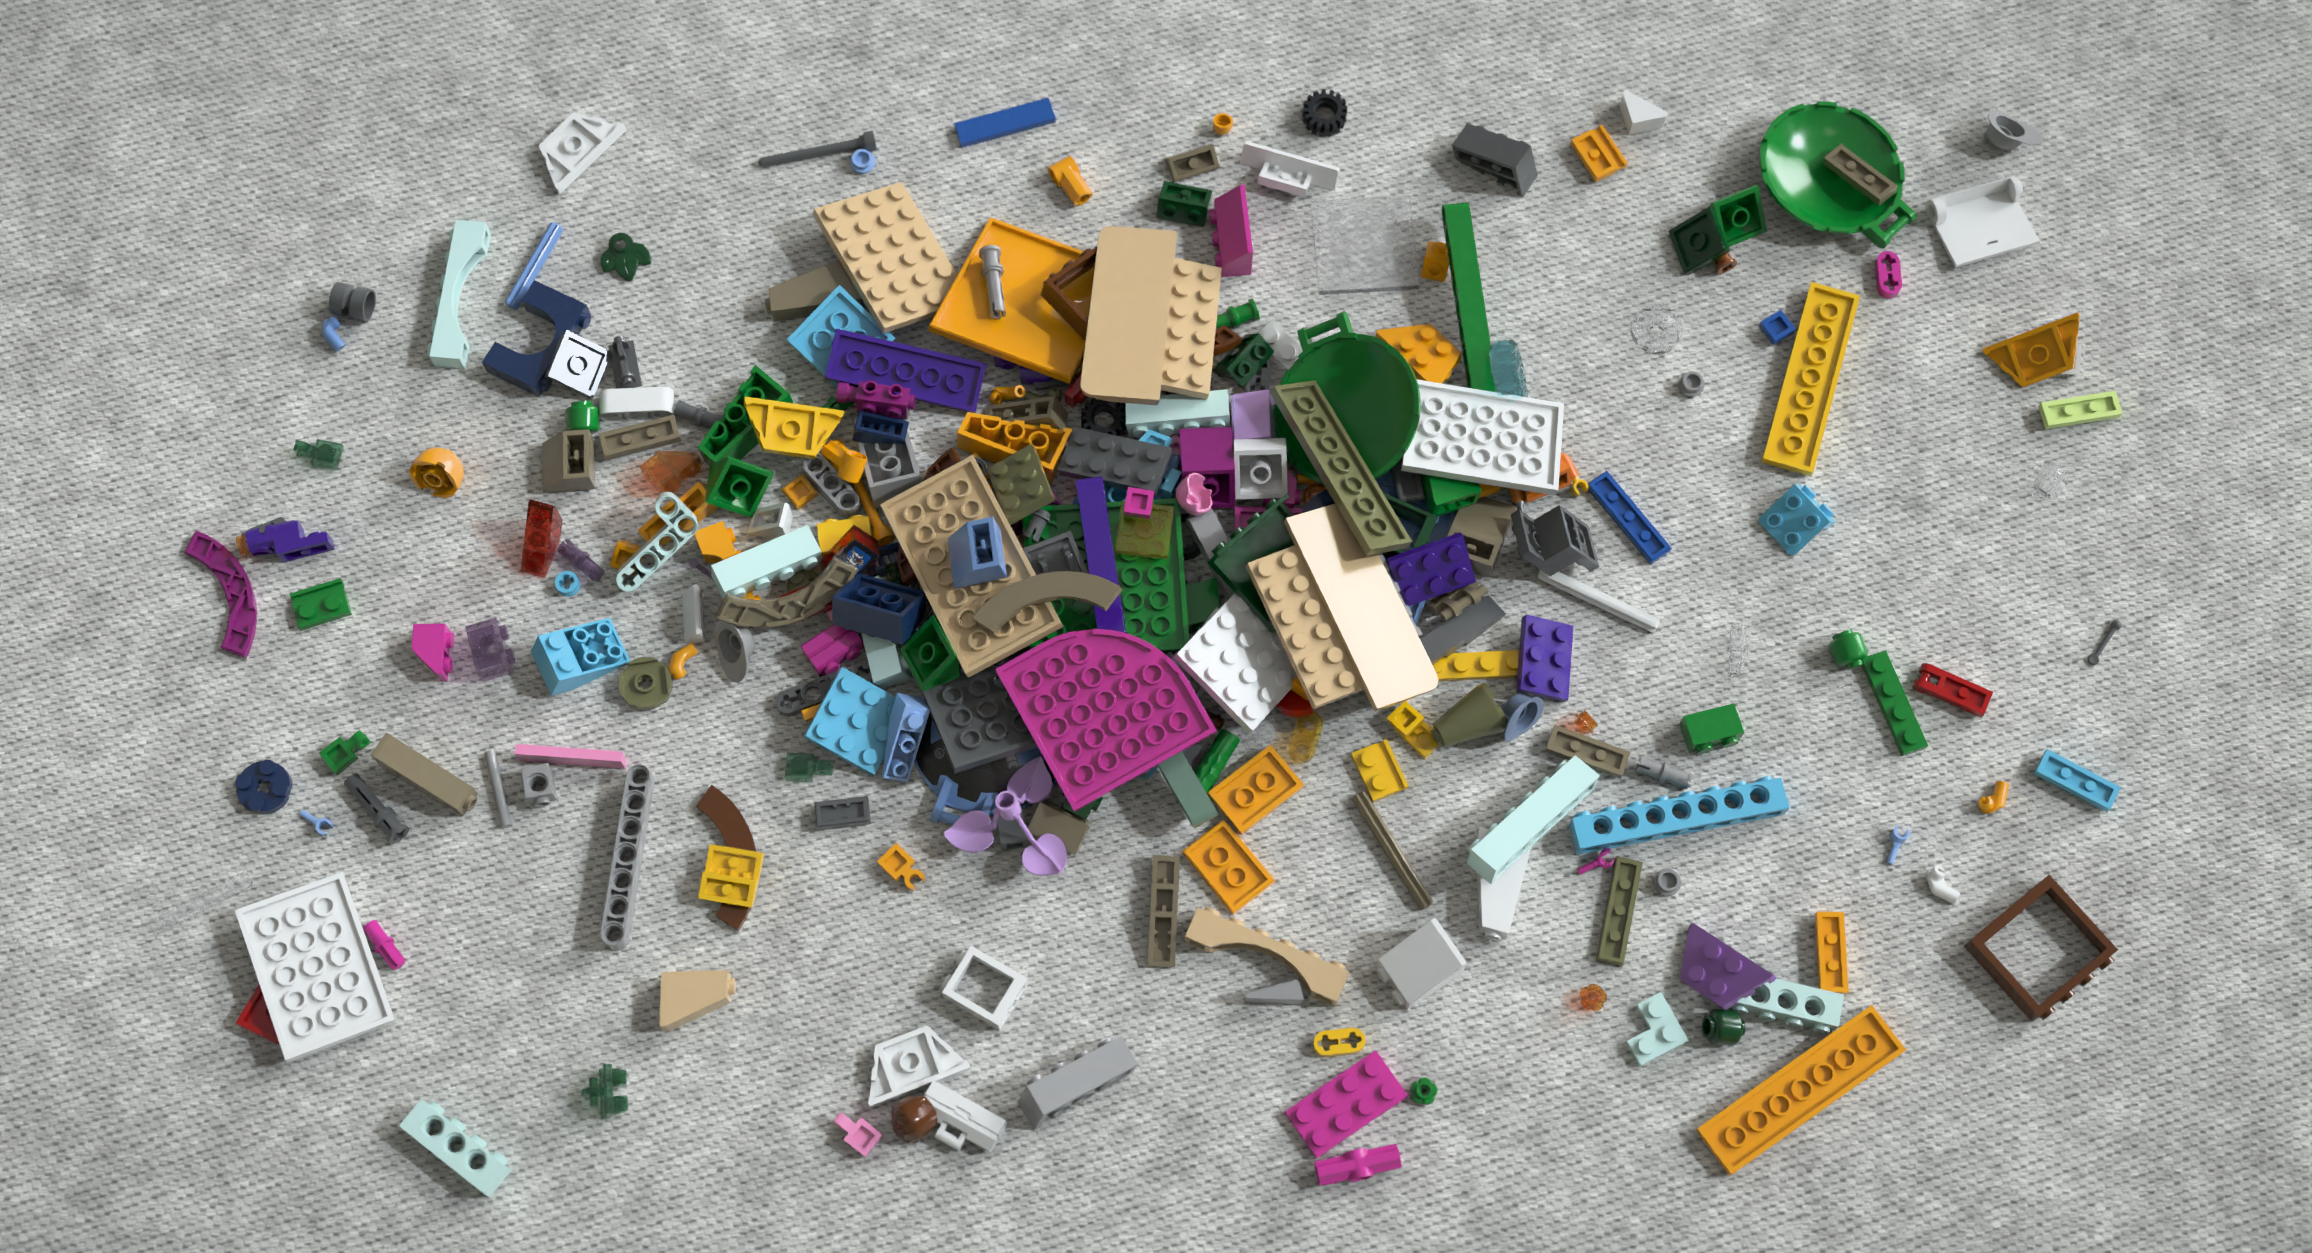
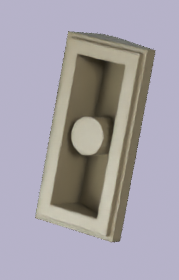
M1214 144L1204 145L1164 158L1173 182L1220 168Z

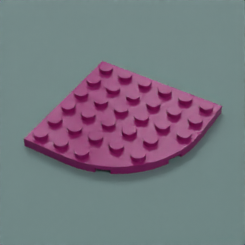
M1106 629L1068 632L1039 644L995 669L1074 812L1217 732L1191 684L1174 661L1152 644L1124 632Z

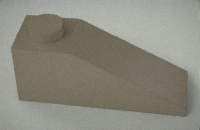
M1055 396L989 405L985 415L1001 417V420L1010 422L1015 420L1025 421V424L1040 426V424L1051 425V428L1063 430V427L1066 428L1068 412Z

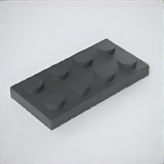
M1075 427L1057 470L1059 475L1075 479L1102 476L1106 486L1128 490V487L1154 491V496H1156L1173 452L1171 447Z

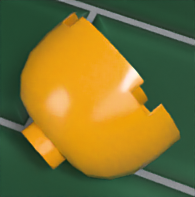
M433 447L422 451L414 459L409 469V475L418 488L423 490L426 487L435 490L436 492L431 495L445 499L454 496L460 488L464 477V468L461 461L452 451Z

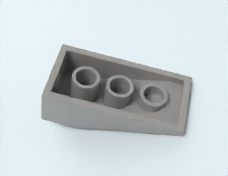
M858 414L851 416L854 428ZM884 428L883 432H889V428ZM894 429V434L899 435L900 429ZM908 430L904 444L857 442L860 453L868 458L864 470L874 508L881 507L880 504L922 482Z

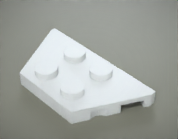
M573 112L539 145L559 194L626 131L623 123L618 122L615 125L606 123L601 118H589L583 114Z
M928 1025L875 1045L868 1104L870 1108L929 1086L933 1080L939 1082L971 1069L970 1065L952 1047L937 1036Z

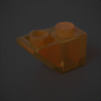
M659 451L643 463L640 469L643 476L660 494L662 492L674 493L685 479L696 476L703 464L696 452Z

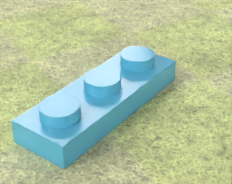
M2048 749L2044 751L2033 773L2105 812L2111 809L2121 788Z

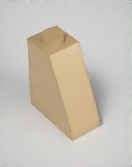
M728 970L661 972L660 1028L663 1031H671L731 1003V995H735L736 992L735 978H731Z

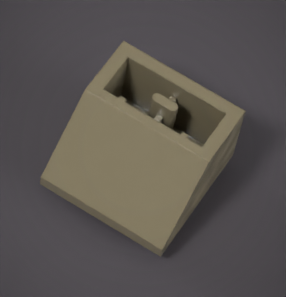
M589 429L562 431L542 443L543 493L595 489V442Z

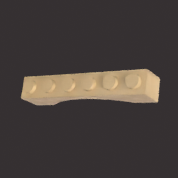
M1197 908L1185 935V943L1208 953L1223 949L1240 948L1267 954L1291 969L1304 984L1311 997L1336 1007L1349 975V971L1345 970L1346 967L1336 961H1330V963L1320 959V955L1313 951L1305 950V952L1295 949V945L1287 940L1280 939V941L1270 938V934L1264 930L1255 928L1253 931L1244 927L1245 924L1238 919L1230 918L1227 920L1220 917V913L1212 908Z

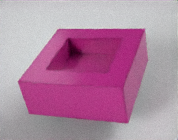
M1128 487L1124 515L1150 519L1154 491Z

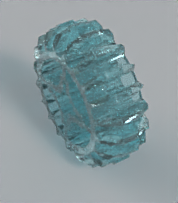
M1501 340L1492 344L1489 354L1496 394L1513 395L1514 400L1528 397L1524 364L1516 342L1514 340Z

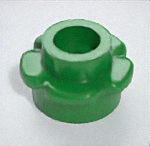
M1425 1077L1420 1078L1419 1081H1414L1410 1087L1411 1097L1417 1104H1431L1438 1093L1437 1086L1431 1083L1429 1078ZM1422 1089H1426L1425 1094L1421 1092Z

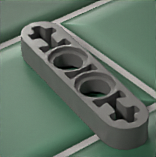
M860 662L846 667L847 670L858 676L860 670H864L865 673L870 672L867 674L866 680L873 684L868 663ZM838 671L780 693L776 699V706L780 714L790 717L802 713L801 710L821 704ZM811 688H817L820 690L821 695L817 700L812 701L806 698L807 691ZM798 693H801L802 700L805 704L801 705L800 701L798 700ZM786 698H789L790 701L798 700L792 703L793 708L791 709L782 706L785 704L784 700Z

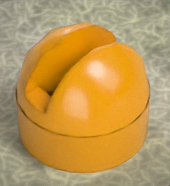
M1219 113L1214 116L1213 130L1217 134L1226 135L1231 131L1233 119L1230 115Z

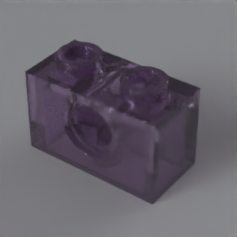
M495 617L465 626L477 674L483 682L514 673L512 664L516 663L512 648H507L506 640H509L510 637L505 624L501 625ZM498 645L496 651L487 653L490 646Z

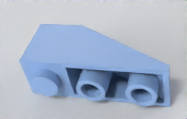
M903 693L896 694L889 718L883 778L905 782L909 780L930 713L929 707L920 696Z

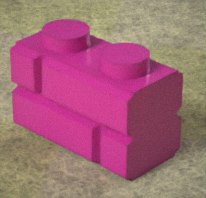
M832 625L802 644L801 649L819 677L824 674L828 675L836 672L839 669V664L845 660L852 661L859 657L864 646L855 631Z

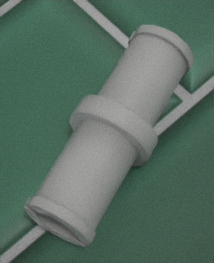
M1640 756L1638 760L1640 763H1637L1635 772L1657 778L1660 783L1668 782L1683 787L1686 790L1690 785L1688 781L1691 782L1692 773L1670 767V763L1667 762L1662 764Z

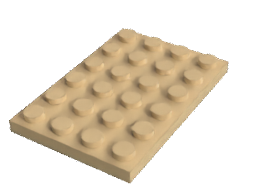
M902 182L814 209L813 216L882 334L935 316L957 273Z

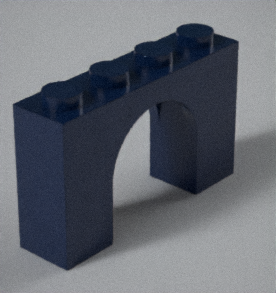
M534 280L521 301L527 312L547 320L555 326L556 331L553 341L546 349L536 354H521L494 342L482 364L487 373L540 397L543 391H547L552 384V380L546 378L545 374L562 332L568 330L579 335L582 329H586L589 326L591 313L587 304Z

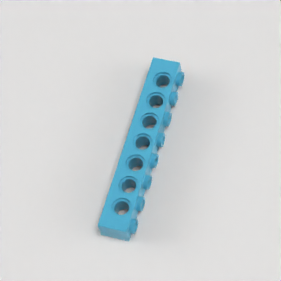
M1765 776L1750 784H1746V781H1739L1724 789H1721L1720 786H1713L1698 794H1695L1694 791H1687L1679 794L1677 798L1669 799L1668 796H1661L1653 799L1651 803L1643 804L1642 801H1635L1627 804L1625 808L1617 809L1616 806H1610L1601 809L1600 813L1590 814V811L1577 813L1569 823L1576 855L1601 851L1604 848L1611 849L1785 815L1790 807L1782 779H1772V776ZM1750 794L1758 795L1762 803H1754L1750 798ZM1724 800H1732L1735 803L1736 808H1728L1725 805ZM1698 805H1706L1710 809V813H1702ZM1678 809L1682 811L1684 818H1676L1672 814V810ZM1652 814L1656 816L1658 823L1652 824L1648 822L1646 815ZM1626 819L1630 821L1632 828H1623L1620 820ZM1600 824L1604 826L1606 833H1597L1593 825Z

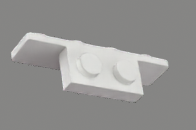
M1248 141L1243 145L1240 163L1261 170L1257 184L1302 197L1306 196L1310 184L1334 190L1340 170L1335 166Z

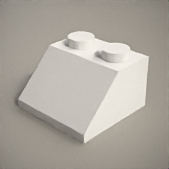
M1286 438L1234 439L1236 499L1282 498L1284 495H1288Z

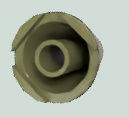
M1485 683L1477 685L1432 724L1434 729L1430 732L1437 745L1441 743L1444 747L1505 731L1507 726L1506 717L1501 706L1496 705L1493 700L1495 696Z

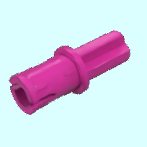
M377 920L368 922L363 927V931L375 946L374 951L380 953L392 970L401 968L406 961L393 944L394 939L387 936Z

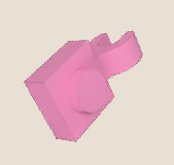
M840 1112L833 1120L836 1125L848 1133L843 1140L865 1158L883 1137L882 1133L863 1118H860L855 1124Z

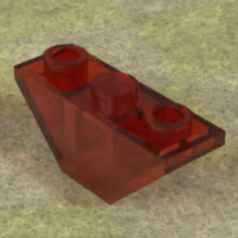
M531 499L528 501L520 571L543 578L547 576L561 537L563 520L556 506Z

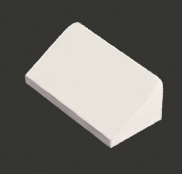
M695 584L682 595L684 639L687 644L705 641L702 593L699 586Z

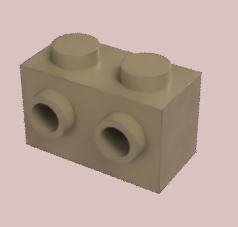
M1044 799L1039 803L1028 830L1036 841L1046 833L1059 837L1066 848L1067 856H1070V854L1075 855L1080 850L1092 822Z

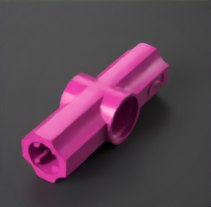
M1390 1144L1367 1150V1148L1355 1149L1343 1153V1156L1314 1162L1319 1186L1336 1184L1347 1180L1349 1182L1369 1179L1374 1174L1402 1168L1397 1144Z

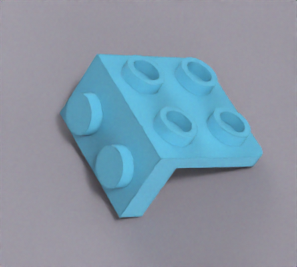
M1794 484L1759 517V523L1789 555H1796L1823 529H1829L1836 522L1832 518L1834 515L1833 511L1824 503L1820 505L1814 499L1816 496L1815 492L1806 484L1804 486Z

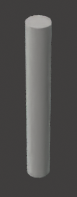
M490 750L484 754L501 828L504 829L511 827L512 822L496 753L494 750Z

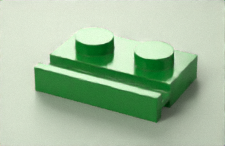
M341 578L290 594L297 625L301 631L352 615L344 582Z

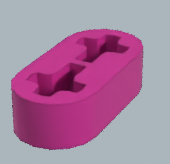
M1892 251L1880 253L1875 261L1877 291L1884 298L1891 299L1896 297L1902 288L1900 260ZM1884 259L1888 260L1889 264H1892L1889 271H1887V265L1883 263ZM1888 278H1890V285L1894 286L1893 290H1889V287L1885 286Z

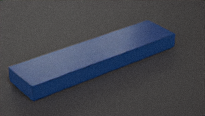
M1048 97L956 122L954 125L961 148L1056 123V117Z
M1607 470L1588 483V491L1650 565L1671 551V546Z

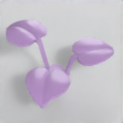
M1040 756L1022 766L1009 780L1007 791L997 795L995 799L997 808L993 810L994 818L992 824L990 817L986 813L970 811L962 815L951 828L944 832L945 838L957 849L969 853L981 852L992 845L994 837L991 831L996 829L999 816L1001 815L1005 820L1016 819L1032 844L1024 850L1022 855L1023 865L1028 872L1038 876L1059 874L1064 870L1067 863V852L1061 839L1053 834L1046 833L1036 841L1020 816V804H1023L1025 800L1031 804H1036L1046 799L1052 791V778Z

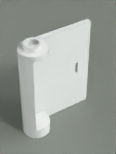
M2009 176L1927 200V214L1955 268L2039 244L2036 233L2018 203L2023 192V186L2019 179Z

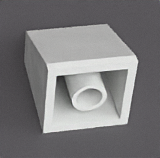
M1434 918L1380 957L1376 964L1378 966L1376 972L1384 983L1388 982L1394 991L1391 993L1399 1006L1404 1004L1408 1010L1459 977L1467 962L1437 919Z

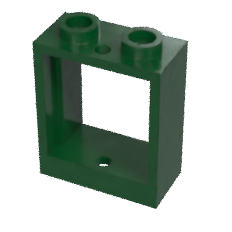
M1383 492L1398 517L1422 527L1413 549L1426 545L1438 516ZM1400 549L1382 554L1384 557L1389 558L1405 551Z

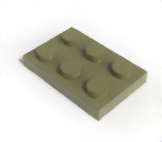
M1032 444L987 469L999 505L1010 525L1055 501L1037 450Z

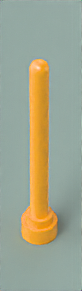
M841 439L834 440L840 442L845 446L844 442ZM860 479L859 483H852L873 526L872 538L876 546L882 547L891 543L895 539L891 527H887L886 524L882 523L862 479Z

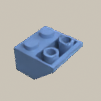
M993 517L966 522L948 538L955 589L1007 578L1001 529Z

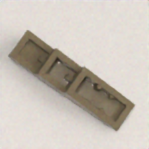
M1153 855L1148 966L1175 967L1180 856Z

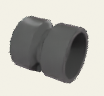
M341 282L334 284L329 297V310L331 314L345 317L350 315L352 318L364 321L370 320L376 305L374 289L360 286L354 289L353 285Z

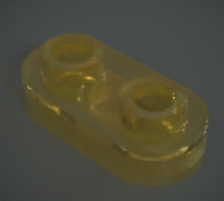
M1315 711L1311 715L1298 717L1289 744V755L1297 763H1307L1315 755L1323 728V719ZM1306 723H1312L1314 725V728L1312 730H1308L1305 728L1304 725ZM1299 747L1306 748L1307 752L1305 754H1299L1297 752V749Z

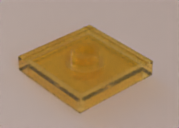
M1121 501L1115 553L1168 559L1174 506L1152 504L1150 519L1124 515L1126 501Z

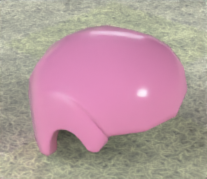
M1191 473L1186 476L1176 489V499L1179 505L1187 513L1194 516L1207 513L1212 506L1210 496L1212 490L1206 489L1203 486L1205 477L1197 473Z

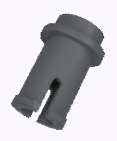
M1043 509L1031 513L1033 517L1023 534V537L1029 540L1032 532L1035 531L1031 540L1032 543L1039 542L1046 524L1051 522L1049 519L1051 514Z

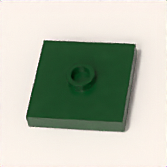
M1710 206L1668 231L1685 275H1691L1730 252L1715 210Z

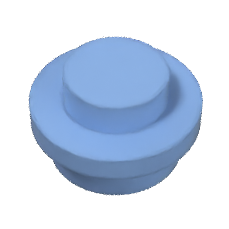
M860 149L851 156L850 164L855 172L866 174L874 168L875 158L871 152Z

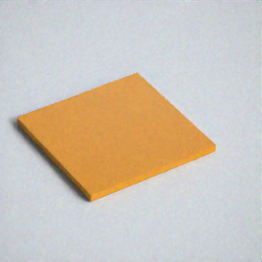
M990 217L932 319L929 331L1070 384L1083 360L1085 340L1040 294L1044 286L1043 282L1049 278L1051 273H1058L1070 260L1074 262L1084 251ZM986 245H996L1001 249L1000 264L1004 268L1001 282L1006 316L1002 317L1001 315V319L990 317L986 279L981 274L983 263L979 257V250ZM1094 267L1061 289L1087 318L1089 316Z

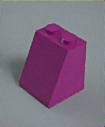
M1231 427L1179 429L1182 480L1191 473L1204 476L1203 486L1206 489L1212 490L1210 495L1212 499L1211 508L1235 507V465Z

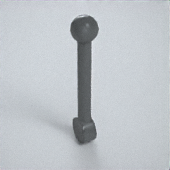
M2114 620L2111 622V629L2094 654L2088 657L2090 665H2096L2099 662L2101 652L2115 631L2121 628L2120 621Z

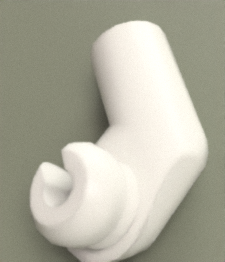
M1932 867L1927 873V881L1932 894L1955 904L1960 892L1946 886L1944 880L1946 872L1942 867Z

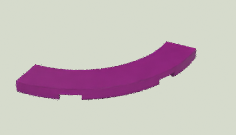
M196 530L184 553L186 556L204 564L216 575L229 604L227 630L220 648L247 659L253 644L257 624V605L251 581L240 562L229 550L215 539Z

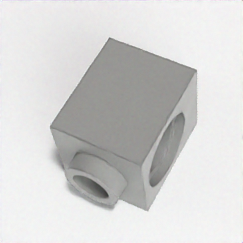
M549 763L521 768L525 798L530 805L545 807L550 805L551 801L557 800L554 773ZM538 783H546L545 788L543 790L538 792L534 791V788Z

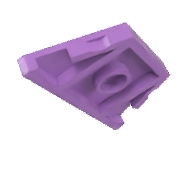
M1691 922L1680 980L1726 1010L1737 1004L1741 998H1747L1754 994V989L1766 982L1772 983L1776 980L1777 977Z

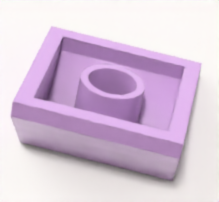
M1269 389L1233 394L1231 396L1232 443H1234V439L1276 438L1274 404L1276 402L1271 396Z

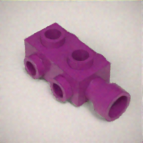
M868 380L866 382L859 381L858 387H854L850 383L839 382L836 401L846 404L849 401L856 402L857 413L858 411H864L907 420L909 411L915 408L916 395H911L910 388H903L899 384L888 386Z

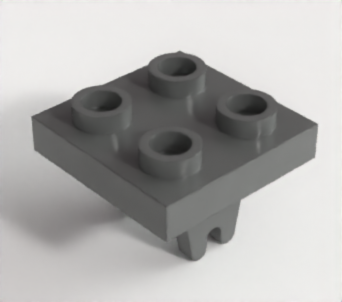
M1071 530L1023 548L1036 575L1057 571L1089 574Z

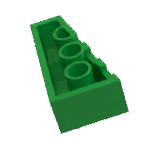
M756 365L750 371L751 375L746 383L743 382L738 388L739 393L732 403L729 402L724 408L725 413L713 424L698 446L704 462L710 467L726 456L741 460L759 443L744 406L745 397L793 403L790 393Z

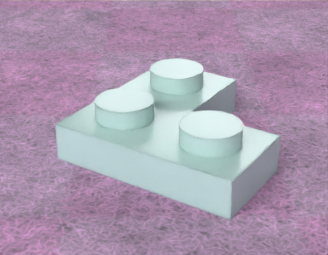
M1661 992L1636 1005L1649 1030L1628 1040L1626 1044L1639 1067L1689 1041Z

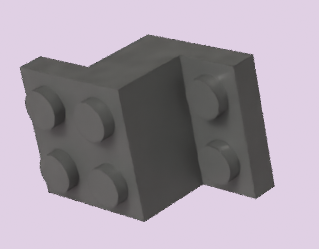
M1558 505L1535 520L1521 510L1511 514L1513 522L1512 531L1518 543L1517 552L1523 560H1528L1538 570H1542L1549 576H1552L1575 562L1590 572L1599 567L1589 526L1562 506Z

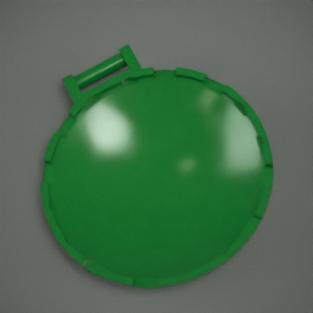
M1817 101L1816 104L1808 105L1802 103L1784 111L1767 129L1762 139L1759 153V164L1763 181L1777 204L1800 223L1813 229L1833 234L1862 232L1877 247L1884 249L1895 234L1906 224H1911L1917 217L1916 213L1901 200L1903 182L1905 181V169L1903 162H1900L1896 152L1898 147L1887 131L1865 113L1853 107L1849 110L1837 106L1836 102ZM1842 144L1895 183L1897 190L1878 206L1823 164L1824 157ZM1894 213L1898 219L1885 231L1881 230L1878 226Z
M1343 311L1338 313L1333 319L1308 329L1304 327L1297 330L1303 352L1297 356L1298 359L1292 367L1286 370L1279 385L1315 380L1374 479H1377L1387 473L1401 460L1414 439L1421 413L1420 390L1415 374L1404 356L1393 346L1377 337L1353 333L1350 319L1347 313ZM1335 328H1340V332L1312 342L1311 338ZM1274 404L1276 438H1286L1287 460L1302 475L1323 484L1277 404Z

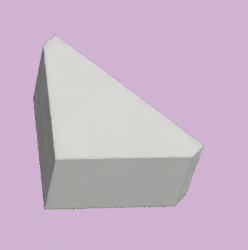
M1627 90L1623 92L1619 106L1629 135L1663 128L1668 112Z
M784 502L756 509L751 518L748 534L775 539L789 533L793 520L789 504Z

